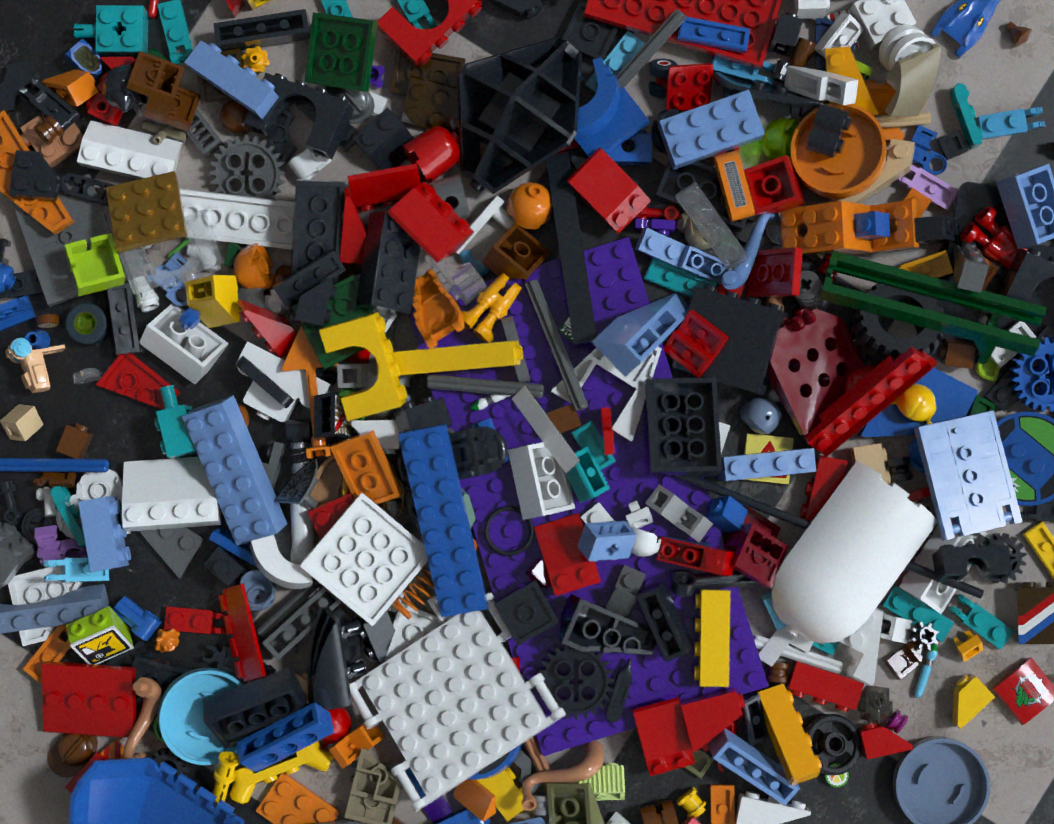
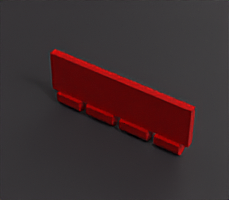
M244 583L222 590L223 595L218 596L221 612H228L227 616H223L226 634H233L234 637L228 640L232 658L239 657V661L234 662L237 679L244 678V682L264 677L266 676Z

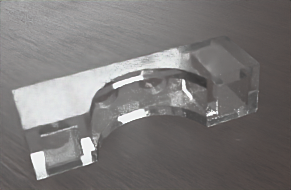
M420 247V253L422 251L426 253L424 259L432 269L436 266L439 270L436 274L444 285L447 282L450 284L451 288L448 290L456 301L461 298L464 304L467 305L478 297L480 292H484L488 288L470 262L456 265L448 263L444 259L437 263Z

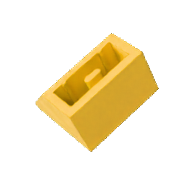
M211 275L185 282L187 305L201 313L199 318L208 328L240 322L236 275Z

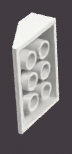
M186 457L124 462L122 489L123 528L129 532L221 525V508L200 458Z

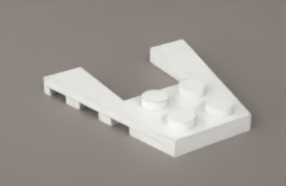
M657 347L626 377L615 368L598 348H595L574 368V372L581 388L595 365H598L636 389L612 427L613 431L632 442L646 399L645 379L653 378L661 348ZM562 380L551 392L572 404Z

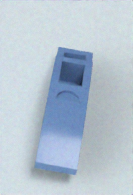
M643 227L635 247L636 250L651 256L653 259L717 284H721L722 276L729 264L699 249L682 244Z

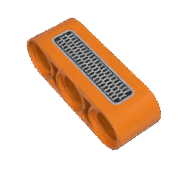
M735 150L714 156V164L730 221L733 222L754 216V206L738 151Z

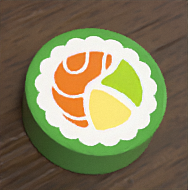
M831 763L829 767H838L842 764ZM846 772L834 776L824 774V777L831 786L842 787L847 783L849 773Z

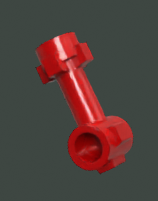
M646 205L635 219H646V217L676 220L679 218L680 212L677 211L674 205H669L666 209L647 208Z

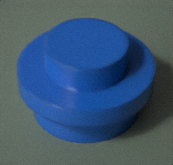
M193 308L187 309L179 318L181 327L184 330L195 328L200 322L199 317L201 313Z

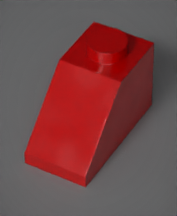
M875 721L862 724L863 728L857 729L862 742V754L867 760L913 749L911 743L881 724H876Z

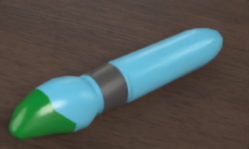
M932 644L931 650L926 652V658L915 686L914 695L916 698H920L925 690L931 667L933 666V660L937 657L938 653L936 644Z

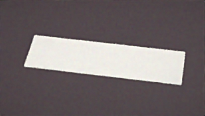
M524 386L512 400L564 472L567 473L580 460L526 386Z

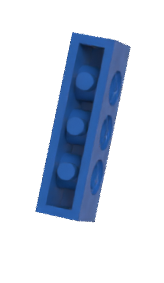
M314 702L238 741L236 744L239 763L256 773L333 734L331 713Z

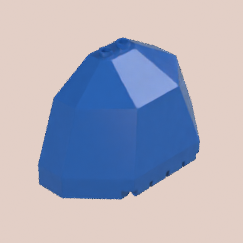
M150 758L95 761L78 781L70 796L69 824L245 823L243 819L233 813L234 807L222 799L217 803L215 801L217 796L202 786L199 790L196 789L197 783L182 773L179 777L175 774L178 770L164 761L160 765Z

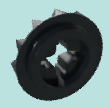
M41 507L30 510L24 516L21 525L24 537H28L36 545L38 544L34 535L35 528L38 527L32 522H41L44 519L45 526L56 525L57 534L59 533L56 516L46 517L45 510Z

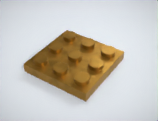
M175 171L106 187L115 248L118 253L188 236L178 178Z

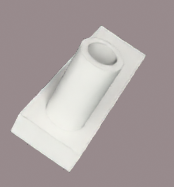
M498 195L492 199L471 223L470 228L474 233L455 252L456 255L465 248L491 217L507 231L514 224L515 219L511 215L508 216L507 211L501 207L504 201Z

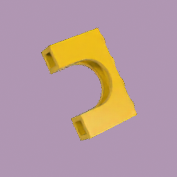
M378 312L326 326L319 330L326 353L350 346H359L370 351L378 362L379 375L373 387L346 394L341 398L348 421L398 408L406 403L407 392L404 385L400 384L398 377L400 376V369L398 364L393 361L391 355L393 353L392 343L386 338L384 332L386 324Z

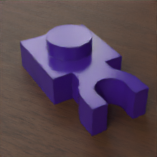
M636 218L634 231H642L643 227L664 236H669V233H674L675 220Z

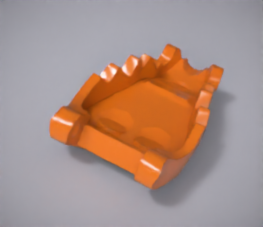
M431 268L425 271L424 275L418 276L415 281V296H413V306L416 312L413 314L416 319L417 328L424 337L428 348L433 349L438 345L437 341L454 330L457 332L463 330L464 318L457 302L439 282L436 273Z

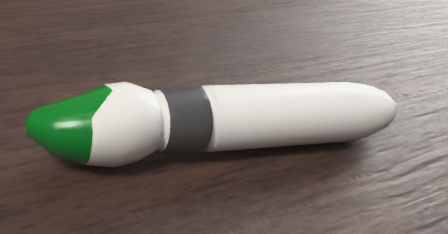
M492 394L485 398H480L471 406V409L482 410L488 405L503 400L510 395Z

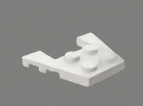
M875 608L868 620L854 634L839 641L864 654L853 676L872 686L875 681L884 611ZM797 634L796 637H793L790 644L808 653L814 641L807 640Z

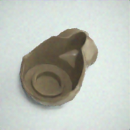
M689 212L679 214L675 227L685 234V239L690 246L699 250H707L717 243L716 231L708 228L703 217Z

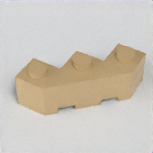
M891 139L887 161L878 179L860 194L841 199L831 198V202L846 201L863 204L864 201L890 186L892 182L909 173L915 152V142Z

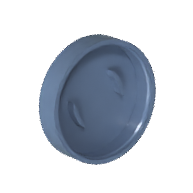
M928 737L912 744L913 749L904 751L899 758L892 780L895 800L904 815L914 824H973L985 810L990 795L989 773L980 756L969 746L949 737Z

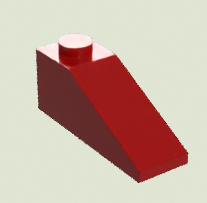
M344 188L340 261L342 263L362 264L367 230L349 188Z

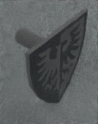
M314 458L297 471L285 484L274 501L293 504L304 502L311 509H314L318 502L310 496V493L318 482L316 478L318 469L317 459Z

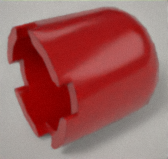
M434 126L402 145L409 162L418 165L423 173L421 179L428 185L455 166L460 160L459 137L454 131L450 133L441 126Z

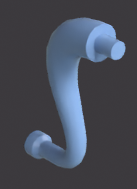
M779 212L759 215L740 258L734 267L722 276V285L726 289H738L746 282L752 270L765 226L768 221H777L780 216Z

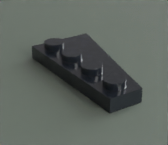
M1045 325L1036 335V339H1040L1041 342V337L1045 336L1050 340L1051 336H1054V330ZM1036 359L1032 363L1033 369H1036L1038 367V359ZM1015 362L1007 368L984 395L988 400L996 404L1001 411H1005L1020 400L1015 396L1019 390L1011 389V386L1016 382L1009 380V377L1015 375V372L1009 370L1011 367H1016L1017 364ZM1040 382L1035 384L1034 389L1041 385Z

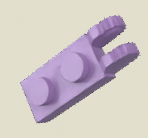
M912 165L909 172L914 174L911 180L904 176L895 180L899 184L906 186L908 190L913 187L932 199L931 203L945 212L948 211L958 194L956 188Z

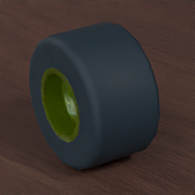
M80 303L72 307L67 313L65 320L66 331L75 342L87 346L97 345L103 342L109 335L107 312L95 304Z

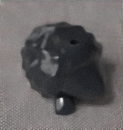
M123 64L113 67L109 71L102 84V94L109 105L121 109L122 112H127L135 104H146L147 98L144 94L126 88L134 66Z

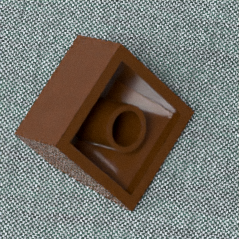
M514 223L492 246L481 263L498 277L504 273L512 279L527 280L550 255L551 251L526 230Z

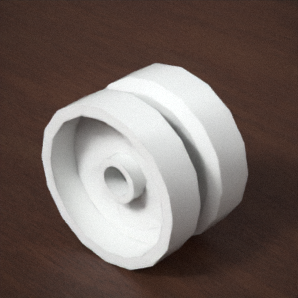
M899 26L891 30L883 39L879 48L880 63L890 73L898 60L909 57L918 51L925 53L932 48L935 42L915 26Z

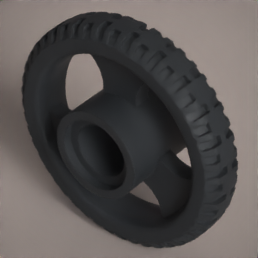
M824 714L815 718L807 726L804 733L809 734L811 741L816 729L822 733L817 740V748L820 752L817 756L821 762L820 773L834 776L850 771L858 762L862 749L860 734L856 726L849 719L838 714ZM833 722L842 725L848 731L851 737L849 741H847L843 734L832 731ZM830 739H833L835 742L834 750H831L829 747ZM845 752L850 756L844 764L838 767H829L828 765L829 758L832 756H840Z

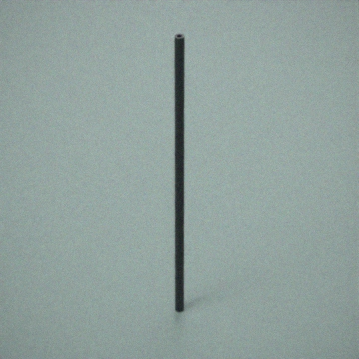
M671 475V477L719 496L730 495L742 505L805 530L812 523L700 477ZM909 561L904 568L936 581L935 571L912 561ZM962 581L939 582L979 599L982 598L984 593L983 589Z

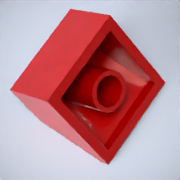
M788 155L744 169L755 215L784 212L805 205L792 160Z

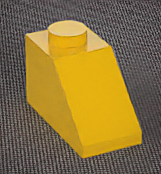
M972 674L961 677L956 683L957 687L953 690L952 723L960 729L995 698L985 685Z

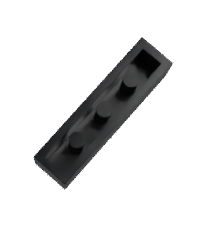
M306 9L213 23L216 45L222 51L239 48L244 50L257 46L264 47L309 40L311 32Z

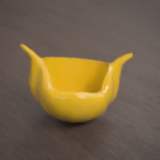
M915 383L891 403V405L897 404L899 410L907 418L920 422L926 420L928 425L932 424L931 418L936 412L935 396L928 387Z

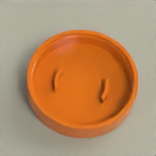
M831 103L829 105L850 111L849 117H852L849 130H844L842 140H845V144L841 154L837 153L836 157L832 158L806 149L817 108L805 116L797 126L791 141V159L798 178L809 190L823 197L841 199L862 193L878 179L885 166L887 147L883 129L870 112L854 104L840 105Z

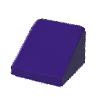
M443 795L423 807L432 823L452 812V808Z

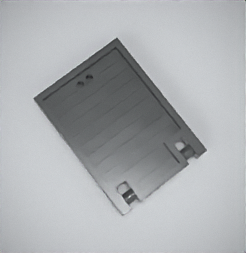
M90 174L84 175V177L92 178ZM74 180L65 184L69 190L72 187H77L83 191V187L76 185ZM95 185L88 188V195L91 197L98 196ZM60 186L58 196L74 220V223L56 235L32 216L27 215L23 209L12 201L49 307L78 297L72 279V272L70 273L64 253L65 244L86 239L88 251L91 250L90 238L111 233L102 205L67 196Z

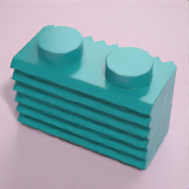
M589 447L574 452L580 461L565 473L580 503L600 495L610 487L607 485L601 469L598 468L597 460H594Z

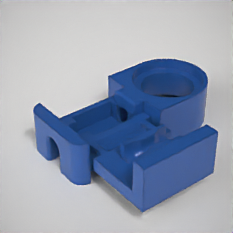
M917 125L911 139L912 142H915L913 163L920 165L922 169L932 175L942 174L947 168L946 158L932 150L927 152L932 147L929 146L932 138L935 139L938 133ZM938 158L941 160L942 168L939 171L931 170L929 166L931 159Z

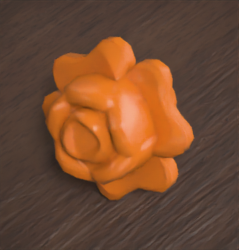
M174 628L169 631L160 629L157 632L158 637L156 638L155 649L161 653L173 651L179 644L178 637L180 632Z

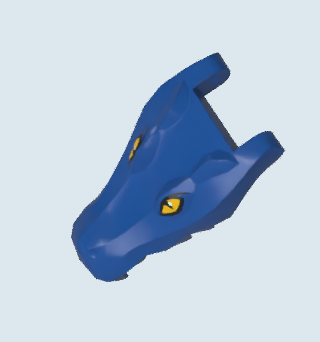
M958 0L943 12L929 34L936 38L943 29L961 44L954 54L960 59L981 39L1001 0Z

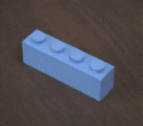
M200 41L184 63L195 74L263 119L279 98L274 91L275 86L266 79L262 81L257 79V74L250 68L245 67L243 69L238 66L239 62L228 54L227 57L222 55V50L215 44L210 42L207 45Z
M814 448L721 456L722 471L718 474L717 478L719 481H731L816 472Z
M726 728L708 743L713 759L783 805H786L799 791L800 787L798 784L790 786L784 769L780 764L753 746H750Z

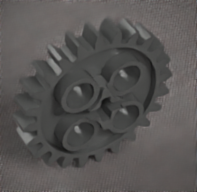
M245 135L244 141L241 140L240 136H236L235 144L228 139V148L223 145L219 146L223 153H214L218 161L211 162L210 164L216 167V170L209 172V174L216 176V179L211 181V184H218L219 186L215 192L222 191L224 194L276 199L273 192L280 193L282 191L277 185L285 183L284 180L280 179V175H284L286 172L279 169L285 163L277 161L281 153H272L275 148L274 145L267 148L266 139L260 144L258 136H255L250 141L249 135ZM246 152H249L248 169L253 171V175L249 176V194L246 192L247 175L242 173L243 170L247 169ZM234 154L238 155L242 161L238 168L232 166L230 161ZM257 154L263 156L265 164L261 168L255 166L253 161ZM234 178H238L242 182V188L239 191L231 187V181ZM257 178H261L265 182L263 191H259L254 187V181Z

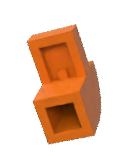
M363 723L343 737L329 751L343 769L360 756L361 748L368 751L385 736L377 725L367 730Z

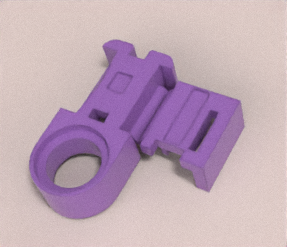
M56 525L35 528L34 537L38 544L37 557L40 558L41 565L44 566V561L85 557L86 547H80L75 538L61 540L60 545V540H56ZM78 548L80 551H71L69 549Z

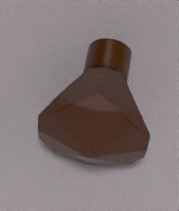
M1012 21L1005 27L1010 32L1015 47L1025 43L1032 32V29L1016 26Z
M281 265L276 269V283L290 275V265Z

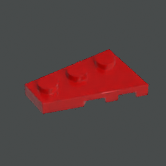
M133 354L118 356L96 383L97 386L160 409H164V404L159 388L171 385ZM174 387L177 398L181 392Z

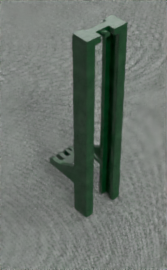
M832 251L820 295V300L973 340L979 350L978 363L987 364L996 347L1034 357L1039 349L1040 339L996 328L1000 316L1040 326L1042 317H1045L1047 309L1044 306L983 290L980 293L957 288L953 282ZM833 271L985 312L987 320L984 325L832 284V278L830 277Z

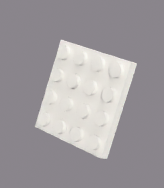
M361 492L301 562L300 567L371 626H374L428 562L424 544Z

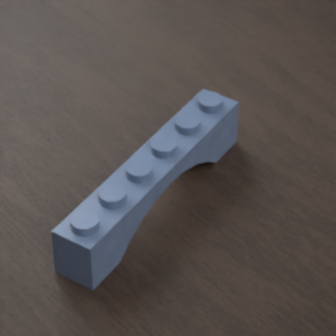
M105 585L81 587L58 598L33 604H0V634L70 624L109 606Z

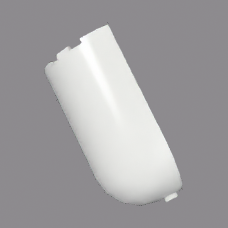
M856 461L787 555L776 574L772 589V603L778 618L786 625L784 630L794 637L798 634L807 640L820 644L838 642L854 634L868 620L938 523L937 519L922 504H916L907 499L910 494L895 483L893 486H890L884 482L880 473Z

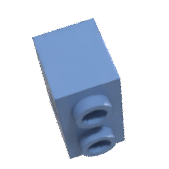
M626 521L585 523L578 548L588 561L625 559L630 556L637 534Z

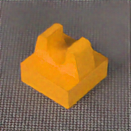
M968 630L964 632L967 641L960 642L957 637L954 638L958 655L963 662L968 661L983 651L980 638L977 635L974 636Z

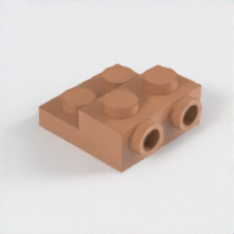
M38 115L21 127L23 134L20 136L28 147L32 145L35 151L39 152L51 168L80 150L84 135L74 122L64 131V134L56 136L53 143L48 145L34 130L35 125L44 122L45 117Z

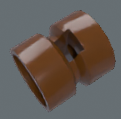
M671 799L659 802L657 807L652 804L640 807L644 824H678Z

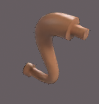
M142 677L133 684L136 694L143 697V705L140 715L126 741L123 752L124 759L149 758L146 753L133 754L137 744L158 712L162 691L155 680Z
M596 740L588 742L584 747V759L573 767L537 772L527 777L522 784L523 799L521 803L523 809L531 811L537 806L536 799L532 796L531 787L535 784L574 783L589 779L597 774L604 761L603 745Z

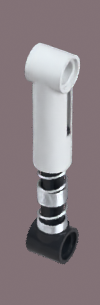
M311 419L286 421L287 443H291V450H293V455H291V458H293L291 474H295L309 462L306 449L309 448L308 444L311 442L312 437ZM304 502L301 504L290 503L291 563L298 565L315 547L314 525L308 514L311 508Z

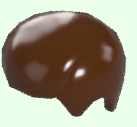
M229 100L222 106L220 112L221 125L232 134L250 133V129L243 123L249 110L235 100Z

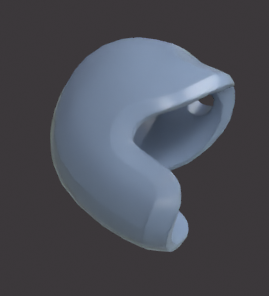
M762 397L747 399L740 410V417L752 431L762 435L770 434L778 426L782 416L776 404Z
M260 570L248 571L240 578V584L244 583L250 611H261L274 603L275 588Z

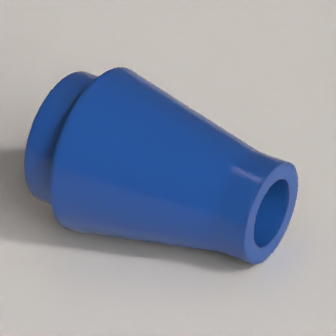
M37 329L27 333L25 339L32 346V350L48 348L50 345V336L44 330Z

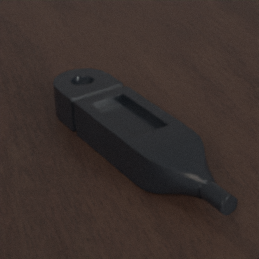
M628 658L627 665L617 675L614 690L608 704L606 716L611 722L620 720L631 686L632 659Z

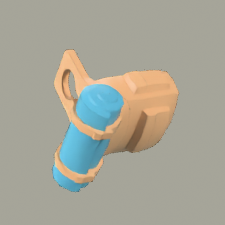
M17 338L8 345L5 353L6 358H9L10 361L21 364L24 371L21 378L25 388L30 389L32 393H38L50 389L43 355L62 352L65 349V345L32 350L29 341L24 338Z

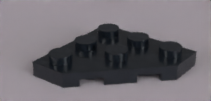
M135 653L131 667H135L136 681L142 677L155 680L161 688L162 695L176 678L188 671L194 670V668ZM137 694L136 721L140 715L143 705V697H140Z

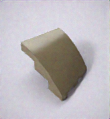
M937 43L933 44L932 48L925 53L918 51L909 57L898 60L885 80L897 91L884 110L889 116H918L932 91L939 68L941 46Z
M361 748L344 818L367 824H392L401 783L397 776L394 777L391 771L363 748Z

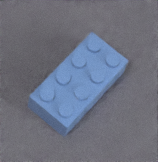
M749 90L660 120L658 124V129L673 170L761 140L765 135Z

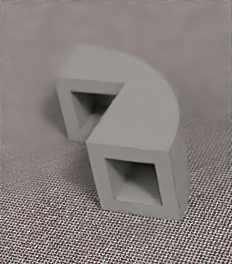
M660 484L645 503L697 542L702 540L713 524Z

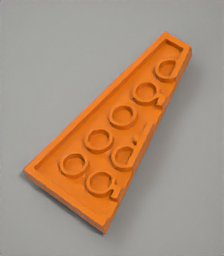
M3 110L0 112V192L56 235L74 223L59 196L57 201L12 198L9 195L16 150L30 151V149L22 140L9 115Z

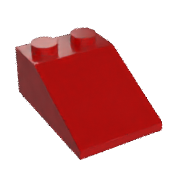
M600 147L567 180L601 221L617 234L651 201L641 188Z
M579 513L534 527L555 596L601 582L595 561H588L578 548L584 529Z
M678 697L632 710L650 776L695 764Z

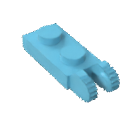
M63 558L61 560L44 561V566L47 567L61 566L62 575L48 574L44 576V581H109V569L91 572L88 558Z

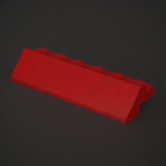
M912 346L896 360L888 356L819 415L822 422L805 436L807 443L821 451L824 458L828 457L931 371L937 364L936 360L922 350L920 352Z

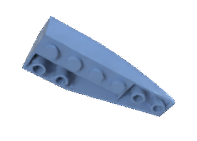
M676 292L617 317L592 343L626 377L684 320L688 313L689 305Z

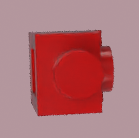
M99 92L87 101L86 108L89 109L88 114L117 127L124 113L121 109L109 105L103 94ZM105 103L106 109L101 111L100 108Z

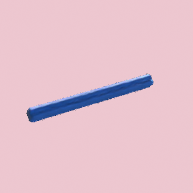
M0 458V471L108 472L109 461L106 459Z

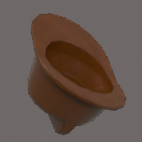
M64 733L49 752L48 763L51 770L60 777L69 778L75 776L97 751L98 741L96 735Z

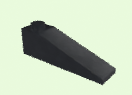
M570 594L561 615V643L582 652L602 651L604 653L624 652L628 654L652 655L657 641L651 628Z

